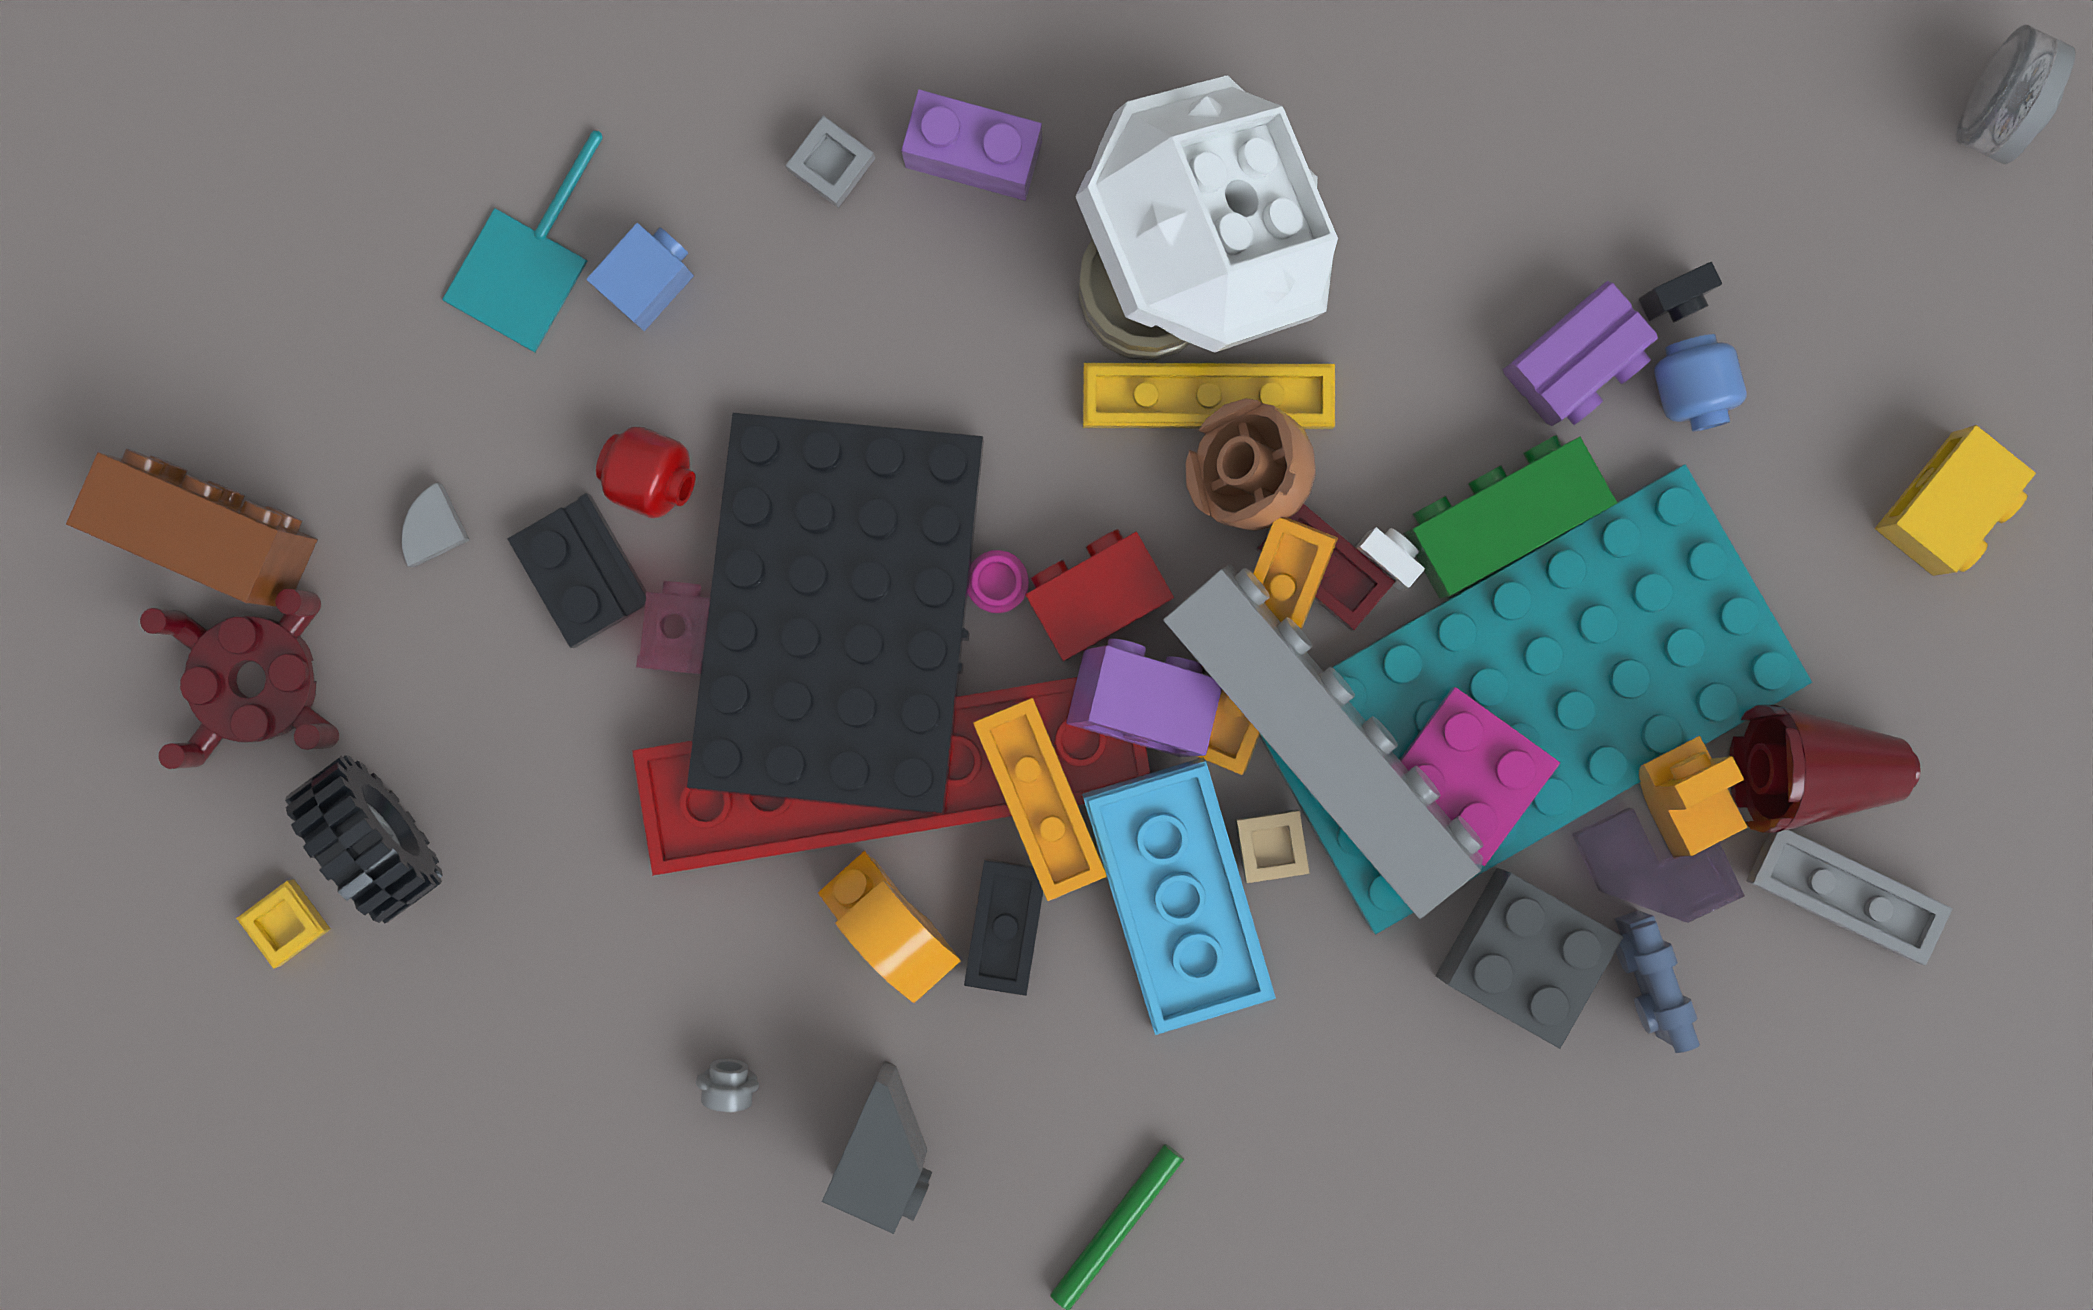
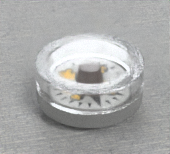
M2027 24L2015 30L1993 56L1975 85L1957 127V142L2001 164H2008L2016 159L2032 142L2035 136L2046 127L2055 114L2074 65L2075 48Z

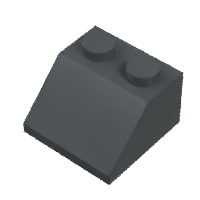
M884 1061L822 1199L823 1203L892 1234L895 1233L902 1216L914 1221L929 1187L928 1182L932 1171L923 1168L927 1146L895 1065Z

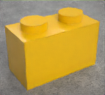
M1977 425L1954 431L1874 529L1932 576L1956 573L1958 570L1965 572L1986 551L1988 543L1983 539L1997 521L1999 523L2006 522L2025 503L2028 495L2023 489L2035 476L2036 472Z

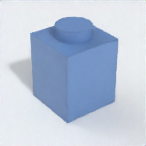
M636 223L586 280L645 331L694 275L681 262L688 255V252L661 227L651 235L640 224Z

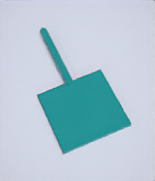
M595 130L591 132L536 230L527 227L494 208L444 295L443 301L536 353L588 262L586 259L547 238V235L602 141L603 136L600 131Z

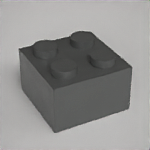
M1496 868L1438 970L1436 977L1448 986L1561 1049L1622 941L1623 936L1513 873Z

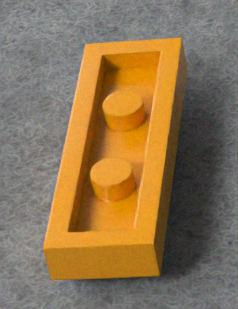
M1033 698L973 722L1047 901L1107 877Z

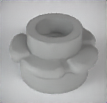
M736 1059L715 1060L710 1064V1069L698 1075L696 1079L697 1087L702 1089L701 1103L709 1109L721 1112H736L749 1108L752 1105L753 1092L759 1088L757 1076L748 1071V1065L745 1062Z

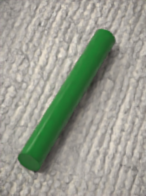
M1167 1144L1162 1146L1051 1292L1050 1297L1065 1310H1071L1182 1164L1184 1158Z

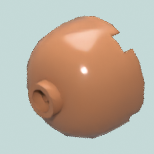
M1245 398L1222 406L1209 416L1198 430L1205 435L1199 443L1197 453L1189 449L1185 463L1186 487L1195 506L1217 522L1252 531L1270 528L1277 519H1287L1297 513L1309 497L1316 476L1314 449L1305 429L1281 409L1273 405L1264 404L1258 400Z

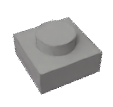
M823 115L785 166L791 174L839 208L876 158L871 150Z

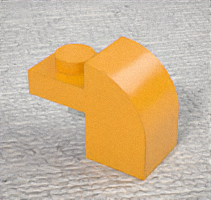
M1700 736L1641 765L1639 778L1645 801L1672 856H1693L1747 828L1727 789L1744 780L1732 756L1711 758Z
M863 851L818 892L838 920L835 924L848 941L890 985L913 1003L919 1000L961 961L932 922L905 899L878 862L866 851Z

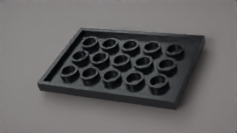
M743 413L732 414L687 788L699 791L944 815L984 447L983 436Z

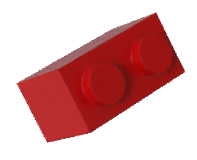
M1116 529L1086 546L1085 548L1090 558L1068 569L1064 560H1061L1030 578L1036 589L1028 592L1025 596L1062 662L1174 599L1172 592L1137 531L1123 538L1119 529Z

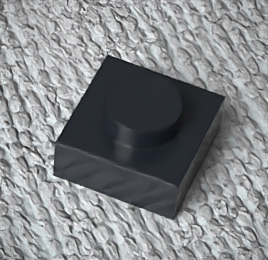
M1711 261L1652 289L1640 297L1639 301L1649 321L1669 313L1674 323L1708 307L1709 305L1704 295L1722 285V282Z

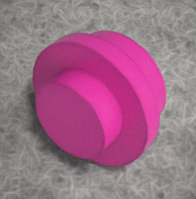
M993 550L981 554L972 562L968 594L979 608L990 613H1005L1013 610L1023 601L1028 591L1029 578L1024 564L1015 555L1006 551Z

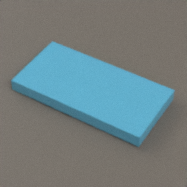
M1205 758L1195 759L1083 793L1082 796L1155 1035L1276 999Z

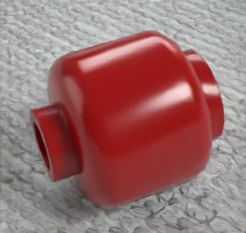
M631 427L621 434L612 435L604 444L596 464V476L601 481L602 491L608 500L647 518H660L671 511L675 505L683 506L690 498L695 486L696 475L690 470V455L686 447L677 440L645 427Z

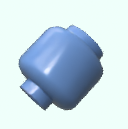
M1715 334L1686 339L1665 347L1667 356L1656 364L1654 374L1666 417L1676 422L1690 421L1692 432L1730 423L1728 411L1740 406L1747 397L1735 348L1728 343H1717Z

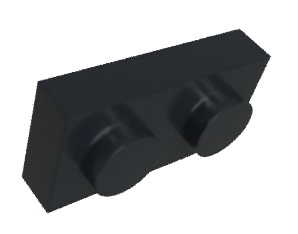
M984 859L964 986L1027 996L1043 890L1033 866Z

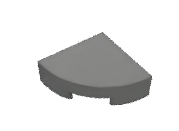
M438 482L427 488L417 497L411 505L403 524L402 549L408 567L414 568L470 541L443 484Z

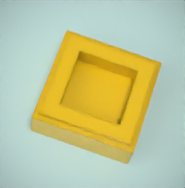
M294 879L284 882L236 918L273 969L285 964L330 930L328 924Z

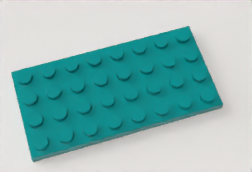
M1686 464L1677 467L1618 501L1614 506L1559 535L1332 666L1353 690L1355 697L1349 702L1365 721L1374 716L1394 737L1398 746L1392 752L1399 760L1452 687H1456L1561 762L1485 866L1482 865L1481 871L1473 878L1641 782L1639 778L1641 765L1698 736L1701 737L1704 744H1707L1747 721L1740 720L1747 710L1756 705H1774L1813 683ZM1260 734L1263 744L1371 931L1376 935L1414 913Z

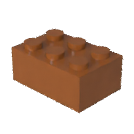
M126 449L123 457L118 458L97 452L66 525L245 603L276 607L275 600L280 591L284 589L296 590L318 540L299 532L303 522L301 519L273 507H262L246 500L243 506H241L245 495L209 480L205 482L186 475L188 470L152 455L148 457L136 451Z

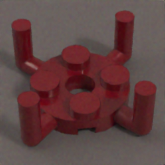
M295 589L280 591L276 596L275 603L277 609L284 615L279 622L261 617L234 616L216 624L209 630H206L182 611L150 608L143 612L140 624L144 631L150 634L172 635L191 650L186 662L185 672L180 680V690L183 697L188 701L193 713L202 723L187 743H169L160 749L158 757L162 766L167 769L199 767L205 763L223 738L237 742H260L286 734L294 728L296 729L294 741L301 749H326L336 745L339 740L337 728L311 709L316 696L317 681H314L311 662L314 660L311 651L301 637V634L321 608V600L315 593ZM251 661L259 664L266 675L264 689L252 698L244 695L237 685V674L240 668Z

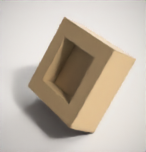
M1299 810L1235 819L1246 883L1310 874Z

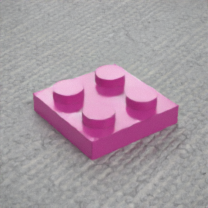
M1452 687L1400 758V761L1408 771L1417 766L1430 778L1441 795L1435 802L1451 821L1457 816H1461L1477 833L1484 845L1478 850L1483 857V866L1487 864L1561 763L1456 687Z

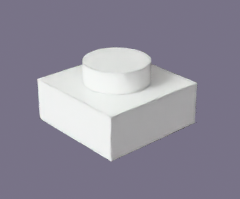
M1376 527L1368 531L1355 546L1357 550L1395 581L1393 586L1399 591L1409 588L1425 570L1414 559L1419 550L1406 537L1392 528L1384 534Z

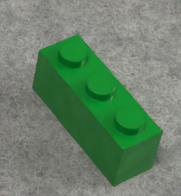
M1555 435L1524 452L1523 455L1528 465L1507 476L1502 465L1469 482L1468 485L1473 492V495L1452 506L1447 496H1444L1413 513L1418 525L1403 534L1419 550L1416 557L1425 568L1424 572L1439 599L1451 596L1617 504L1581 436L1562 445L1558 436Z

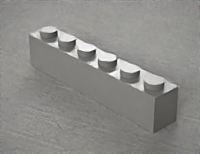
M1229 564L1209 579L1164 618L1163 621L1415 915L1421 919L1481 871L1483 857L1478 850L1484 846L1483 842L1461 816H1457L1451 821L1435 800L1441 796L1440 792L1419 767L1414 766L1408 771L1392 751L1398 744L1387 728L1374 716L1365 721L1349 701L1355 697V694L1343 677L1332 667H1328L1323 672L1309 656L1307 651L1312 648V644L1300 627L1288 617L1280 622L1264 602L1270 598V595L1255 575L1246 568L1238 573Z

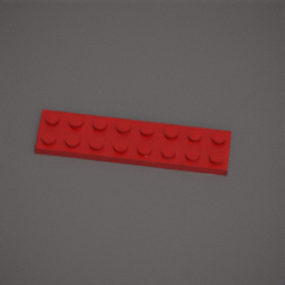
M1077 677L958 696L956 698L944 815L691 790L687 788L692 741L632 750L652 876L1011 817L1012 815L973 722L1033 698L1077 805L1085 804L1082 796L1083 793L1149 774L1147 750L1144 746L1066 724Z

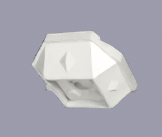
M1227 75L1127 101L1114 112L1100 142L1092 167L1086 172L1075 197L1126 318L1149 327L1157 325L1181 340L1215 353L1313 320L1327 310L1333 255L1338 237L1317 189L1318 176L1308 168L1283 106L1245 92Z

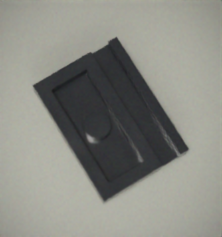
M588 493L578 497L579 499L570 505L559 508L507 538L570 648L580 646L625 620L634 612L653 603L597 504Z

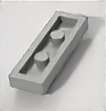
M1790 830L1768 834L1746 880L1750 884L1915 963L1925 966L1953 909Z

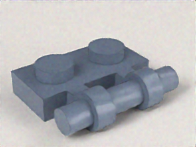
M1637 910L1615 918L1620 935L1623 936L1616 949V954L1624 971L1627 974L1634 972L1642 995L1635 997L1634 1003L1644 1029L1648 1034L1655 1032L1656 1037L1672 1045L1675 1053H1683L1699 1047L1700 1043L1692 1024L1698 1019L1691 999L1683 996L1673 970V966L1678 964L1671 943L1662 939L1655 917Z

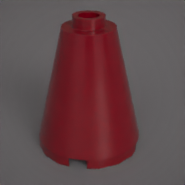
M1756 705L1747 710L1740 719L1750 721L1744 736H1733L1729 756L1733 757L1744 778L1743 781L1730 787L1732 798L1737 808H1747L1754 820L1745 821L1746 825L1750 829L1762 833L1781 832L1903 801L1917 785L1921 772L1917 755L1913 752L1908 742L1902 738L1778 705Z

